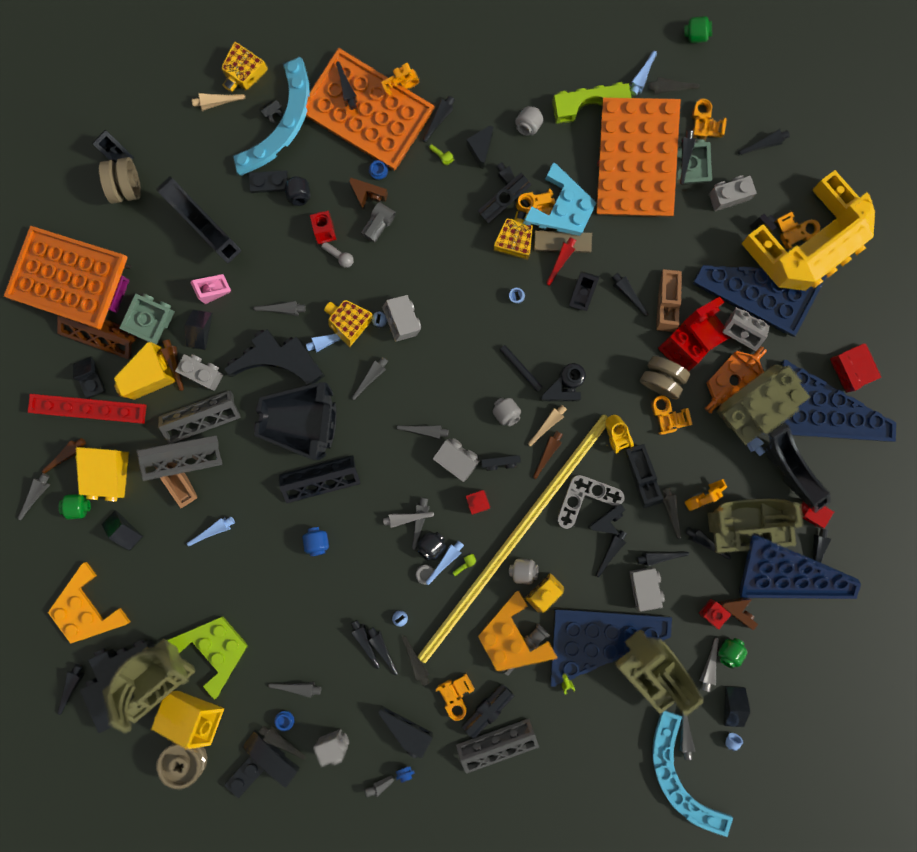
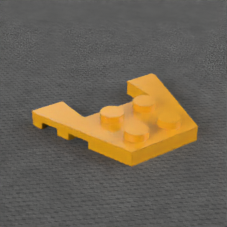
M84 562L79 567L48 612L70 644L131 622L121 608L106 619H103L81 589V587L97 576L87 562Z
M520 591L515 592L478 636L497 671L558 658L549 642L533 651L529 650L511 618L528 607Z

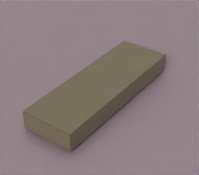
M535 231L534 251L560 252L563 242L567 243L569 237L577 240L573 246L575 248L574 252L591 253L592 233H582L578 236L556 231Z

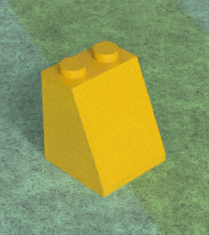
M152 342L147 343L114 378L116 382L115 389L119 395L135 400L176 382L160 350L163 349L162 347Z
M77 447L79 495H86V499L98 500V496L105 497V501H117V498H124L129 452Z
M172 691L161 700V705L151 729L185 749L211 746L224 708L180 691Z

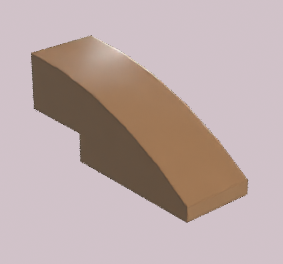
M662 270L656 330L675 332L679 326L682 271Z
M168 462L165 465L169 469L177 466L174 462ZM185 473L160 477L180 508L198 498Z

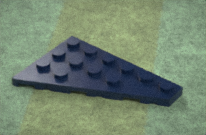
M782 360L781 365L791 367L802 381L800 385L810 396L808 400L797 407L799 410L783 421L790 426L793 436L896 442L895 421L866 407L862 402L847 396L841 390L833 388L827 382L815 375L809 374L806 370L793 365L789 360Z
M752 535L739 594L741 598L857 599L861 583L855 577L762 537Z

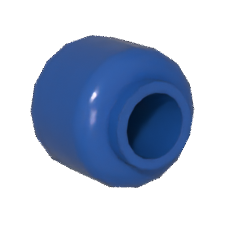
M319 527L308 529V533L302 536L305 553L310 554V556L326 554L325 551L329 548L326 531L319 530Z

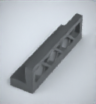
M231 390L159 416V429L168 444L234 421L241 418L234 404V396ZM231 408L234 413L229 416L222 414L223 410ZM207 416L216 417L213 422L204 421ZM191 422L198 424L194 429L186 428V425ZM175 429L179 430L180 432L179 434L170 437L167 431Z
M217 435L137 451L143 481L222 465ZM215 453L217 460L208 461L204 458L206 455ZM189 458H194L197 460L196 463L192 465L185 463V461ZM168 462H174L177 464V466L172 469L165 467V465ZM154 466L157 470L146 474L144 467Z
M530 719L456 745L466 774L539 748ZM533 740V742L524 744L525 742Z

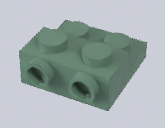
M696 140L684 184L712 181L710 142ZM678 141L676 184H680L682 141Z
M145 293L142 296L135 294L120 329L157 345L164 328L167 329L175 311L171 310V305L160 301L159 304L153 302L154 298Z

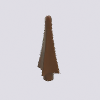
M170 339L162 341L164 349L160 350L174 375L179 390L183 391L181 376L175 372L179 365L176 346L171 345Z
M556 431L553 437L549 436L541 461L533 475L534 479H537L548 460L562 444L560 439L563 434Z
M82 438L75 442L70 440L55 459L42 470V473L48 472L60 463L75 456L77 447L81 448L86 444L85 440Z

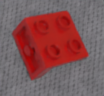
M721 297L697 309L684 321L706 352L730 338V336L723 333L724 325L716 316L720 311L719 307L724 303Z
M684 322L658 347L670 361L685 368L688 372L708 353Z
M865 343L830 358L846 393L856 391L862 388L861 386L881 378L879 370Z

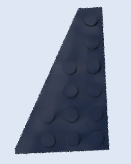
M702 266L692 284L717 297H721L722 300L733 306L745 310L750 315L795 337L827 276L825 275L821 278L823 282L813 289L811 286L804 291L778 287L763 268Z
M555 609L552 649L558 658L552 660L550 685L556 686L564 682L562 677L564 674L567 675L568 680H571L578 675H583L597 669V667L622 658L631 651L625 641L640 629L647 637L660 638L661 640L670 638L672 617Z

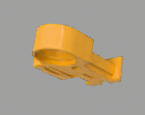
M405 63L402 67L393 70V76L381 82L384 90L389 95H392L390 88L393 89V85L397 87V84L400 82L404 88L408 89L417 85L419 79L414 69H410L409 64Z
M700 99L693 108L692 119H695L693 138L700 136V139H706L707 136L722 138L725 135L727 118H723L719 122L710 119L712 104L707 99ZM705 105L707 107V112L700 113L698 111V106Z
M548 189L547 193L534 195L533 192L521 194L516 202L517 210L528 213L530 208L534 207L549 215L555 204V199L551 198L553 195L552 190ZM525 199L529 201L530 206L523 207L520 201Z
M790 212L776 219L774 223H778L781 231L784 232L780 235V238L785 248L790 249L792 244L802 239L806 241L820 231L818 221L811 219L798 225L792 218L794 217L793 213ZM808 223L814 226V232L812 234H809L806 231V225Z
M658 396L652 401L653 414L658 417L661 432L658 433L659 435L672 433L677 428L692 425L689 408L681 410L682 412L680 413L673 412L670 400L666 396ZM659 399L666 402L664 410H659L656 407V402Z
M724 479L709 484L708 494L702 493L686 500L684 503L688 510L697 509L723 496L722 491L727 488Z
M467 674L453 681L452 685H450L452 680H448L436 688V692L440 691L446 702L445 709L448 715L455 721L462 720L467 711L466 705L462 700L463 694L466 692L471 693L475 689ZM460 706L463 709V713L457 716L453 714L452 708Z

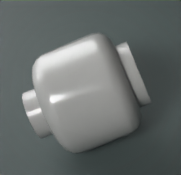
M524 107L515 121L517 130L522 135H534L543 123V116L536 107Z
M502 397L494 403L493 415L501 425L512 426L520 420L521 409L512 398L504 399Z
M518 558L514 561L513 565H510L509 576H512L513 581L517 584L530 585L538 578V565L532 559Z

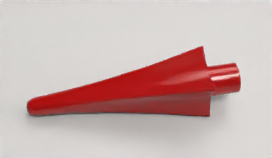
M569 237L567 243L563 242L547 285H551L561 267L574 252L575 248L573 246L577 241L574 238Z

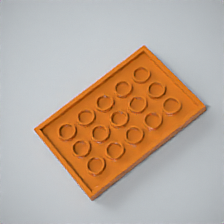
M338 48L310 92L306 105V117L374 159L382 161L395 171L433 112L434 105L397 84V87L393 85V89L390 88L392 95H389L381 83L388 77ZM337 61L341 63L346 78L356 94L358 101L356 102V109L350 110L348 105L345 106L341 80L336 65Z
M603 98L597 215L674 216L681 99Z
M30 226L4 297L101 330L128 257Z

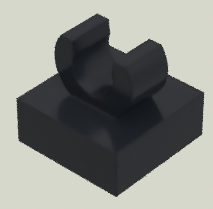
M276 99L271 100L259 109L263 116H268L272 123L275 122L272 118L273 113H278L280 117H283V113L279 110L281 105Z
M762 214L750 227L755 231L761 225H764L771 233L777 228L773 224L776 219L772 214L769 217Z

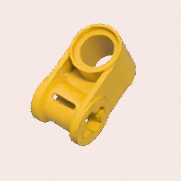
M618 415L609 416L605 421V426L615 454L626 447H633L634 443L625 422Z

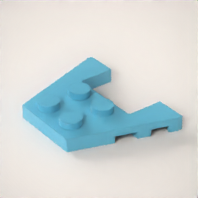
M553 162L545 180L559 186L562 190L549 215L531 207L523 224L539 225V228L544 229L546 227L554 228L559 232L580 236L596 202Z

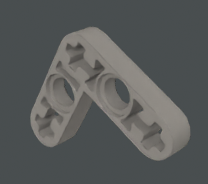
M574 476L569 483L557 522L562 528H571L576 521L584 496L617 506L623 503L624 493L620 489L588 477ZM582 479V483L588 485V481H590L591 484L588 487V493L585 492L587 488L579 487V489H577V485L574 484V481ZM595 485H599L602 488V493L599 496H595L592 493V488ZM606 488H609L608 493L610 494L618 492L617 496L620 499L615 500V502H612L613 498L606 496V500L603 499L606 494ZM571 496L576 497L578 500L577 506L573 508L567 503L568 498ZM564 508L575 511L574 515L572 513L569 514L571 522L563 525L564 521L561 518L567 515V511H564Z

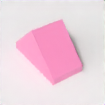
M223 274L196 279L190 282L198 299L204 304L231 292Z

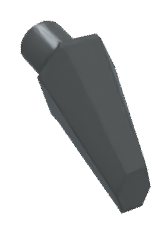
M391 775L374 783L373 787L364 789L365 796L375 795V797H378L393 783V776Z

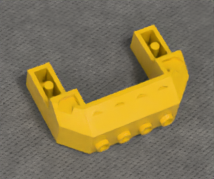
M834 170L813 189V192L836 217L829 225L800 247L796 246L789 252L782 247L764 225H761L749 234L741 244L778 287L806 291L812 286L814 289L823 282L822 277L826 275L829 278L834 274L839 264L843 267L852 260L850 257L852 254L855 253L857 256L865 250L866 247L864 245L874 237L875 210L868 192L859 197L839 173Z

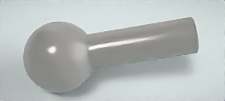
M327 242L322 244L321 248L336 257L342 267L348 268L353 264L354 259L350 253H342Z

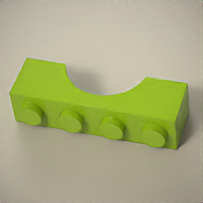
M619 82L608 87L600 85L589 90L580 88L575 92L561 91L554 95L552 102L556 124L575 121L580 108L592 103L602 105L603 98H631L629 83L623 84Z

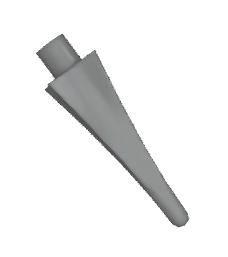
M434 512L418 514L393 513L389 514L388 518H384L383 522L385 526L390 525V528L418 519L433 517Z
M714 638L709 658L699 680L703 682L702 690L710 692L711 684L716 685L718 638Z

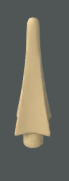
M199 93V98L192 99L193 107L201 106L203 111L224 103L245 99V96Z
M562 404L557 410L555 408L552 410L539 431L529 441L528 446H532L546 431L564 418L562 414L567 409Z

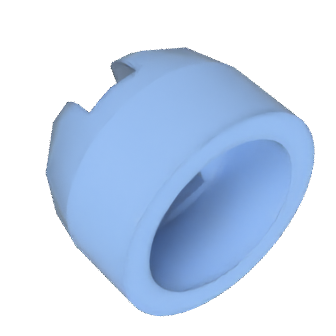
M513 288L509 293V298L514 303H521L525 298V293L520 288ZM517 291L519 293L520 300H517V296L515 294V292Z
M375 312L372 315L374 326L383 327L386 324L387 319L383 312ZM378 314L381 315L380 323H376Z
M402 610L396 611L392 617L394 625L398 627L404 626L408 620L407 614ZM402 615L405 617L404 619L396 623L395 620H397L399 617H401Z
M729 733L725 744L729 750L736 751L742 746L743 740L739 735Z

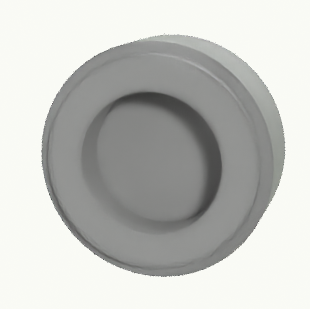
M430 565L420 566L416 571L418 582L426 585V581L434 572V569Z

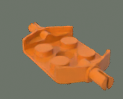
M760 346L752 355L736 351L707 382L712 396V401L705 407L709 413H712L717 406L723 404L731 396L764 373L760 358L767 350ZM732 375L737 376L739 380L736 386L732 385L729 381Z

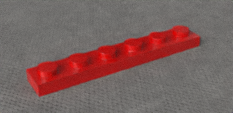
M30 394L28 413L145 424L147 405Z

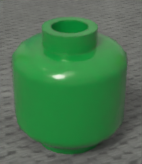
M707 16L690 18L689 24L685 25V37H689L690 43L707 42L709 37H712V21H709Z
M69 494L59 501V513L65 519H82L91 509L90 501L84 495Z
M737 638L733 640L726 639L718 651L719 661L731 669L740 667L748 652L744 647L743 641Z

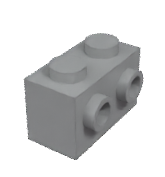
M742 175L732 179V182L726 183L722 181L715 184L709 196L714 211H718L749 201L757 192L751 176L744 178Z
M408 295L386 300L382 308L395 342L416 336L421 330V323L415 316L414 304L409 300Z
M736 307L726 320L723 333L757 351L767 338L770 326L763 320L754 318L747 311Z
M184 354L175 372L215 391L224 375L218 372L219 367L211 363L205 365L201 363V358L193 354L190 357Z
M449 438L441 446L433 460L464 482L480 460L477 459L478 456L473 451H466L462 448V444L458 440Z
M653 567L629 571L636 609L638 611L663 608L664 594L659 589L658 583H661L659 571H656Z
M341 729L319 737L314 749L321 767L329 763L335 765L343 760L342 758L345 756L349 745V739L347 734H343Z

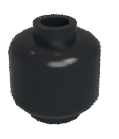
M294 176L285 183L286 199L293 205H305L311 198L309 183L306 179Z
M570 363L562 368L559 378L561 377L562 385L565 388L575 389L584 383L586 372L580 364Z
M427 532L417 543V552L427 561L436 560L446 548L443 542L445 538L438 532L435 534Z

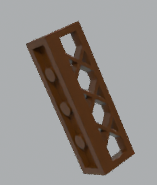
M57 315V334L126 359L131 357L132 343L138 337L120 329L121 325L104 320L100 330ZM64 324L69 325L73 331L65 330ZM81 331L87 332L91 338L85 337ZM98 337L105 338L109 344L102 343ZM116 344L125 345V351L121 350Z

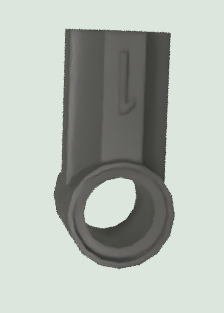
M379 202L373 209L371 218L361 234L375 243L385 227L391 224L396 212Z

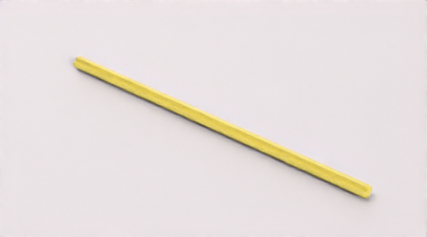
M602 415L420 652L418 655L420 661L426 663L605 430V421L608 416Z

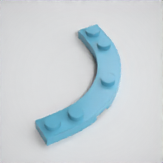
M301 57L284 64L289 84V100L285 114L277 128L257 146L233 156L237 173L240 175L253 171L276 158V154L284 146L288 147L300 130L307 113V99L310 96L308 76Z
M665 710L660 714L653 739V764L660 787L673 807L686 817L687 820L703 829L727 837L733 817L706 807L696 801L687 793L678 778L674 767V743L682 716Z

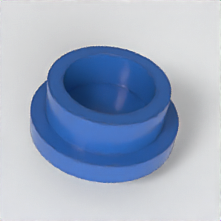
M377 160L371 163L369 173L374 179L380 180L386 177L388 167L382 161Z
M289 711L279 712L275 717V726L281 731H287L294 725L293 714Z
M410 766L396 771L397 777L395 778L396 780L400 779L402 783L412 779L411 775L415 772L412 771Z

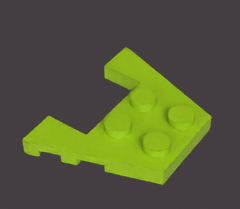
M224 617L215 619L167 640L177 647L179 653L193 643L216 669L218 674L203 686L214 700L221 693L222 688L248 646Z

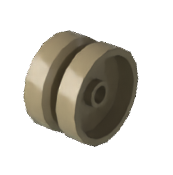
M130 157L117 159V163L113 160L100 162L99 175L102 189L111 204L123 202L124 197L128 201L140 199V181L136 167Z
M652 356L647 365L650 371L643 373L640 382L658 394L671 399H679L683 391L679 384L687 383L690 372L670 360Z
M172 743L162 752L158 759L157 771L159 778L170 788L182 789L189 787L206 768L208 757L205 748L185 749L176 743Z

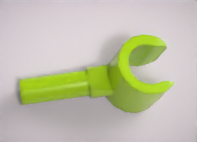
M431 145L429 147L440 157L444 165L454 161L450 151L443 154L435 146Z
M474 554L464 557L466 563L453 572L455 576L476 563Z
M564 674L562 676L564 682L561 686L566 695L567 689L572 688L574 692L575 688L572 681L568 680L567 675Z

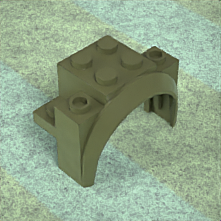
M774 365L721 404L716 412L728 428L733 429L743 444L746 445L761 433L767 434L799 410L797 407L808 400L810 396L800 385L802 381L790 366Z
M747 499L731 501L719 505L714 512L708 513L709 532L714 533L716 553L749 550L752 535H757L783 547L796 546L794 527H802L800 504L788 500Z
M640 629L625 641L631 651L618 660L616 665L660 714L676 703L684 715L687 716L703 703V698L693 680L663 640L647 637Z
M163 639L154 648L146 647L128 659L119 668L111 684L102 691L110 725L125 733L131 729L129 721L137 722L181 683L187 682L189 677L196 672L194 666L180 657L176 646ZM134 693L135 697L132 700H130L132 694Z

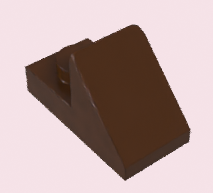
M350 177L349 182L362 209H364L368 196L373 201L380 202L382 200L386 202L388 196L387 189Z
M736 598L718 602L746 627L752 630L757 627L758 624L753 621L755 617L745 610L751 599Z

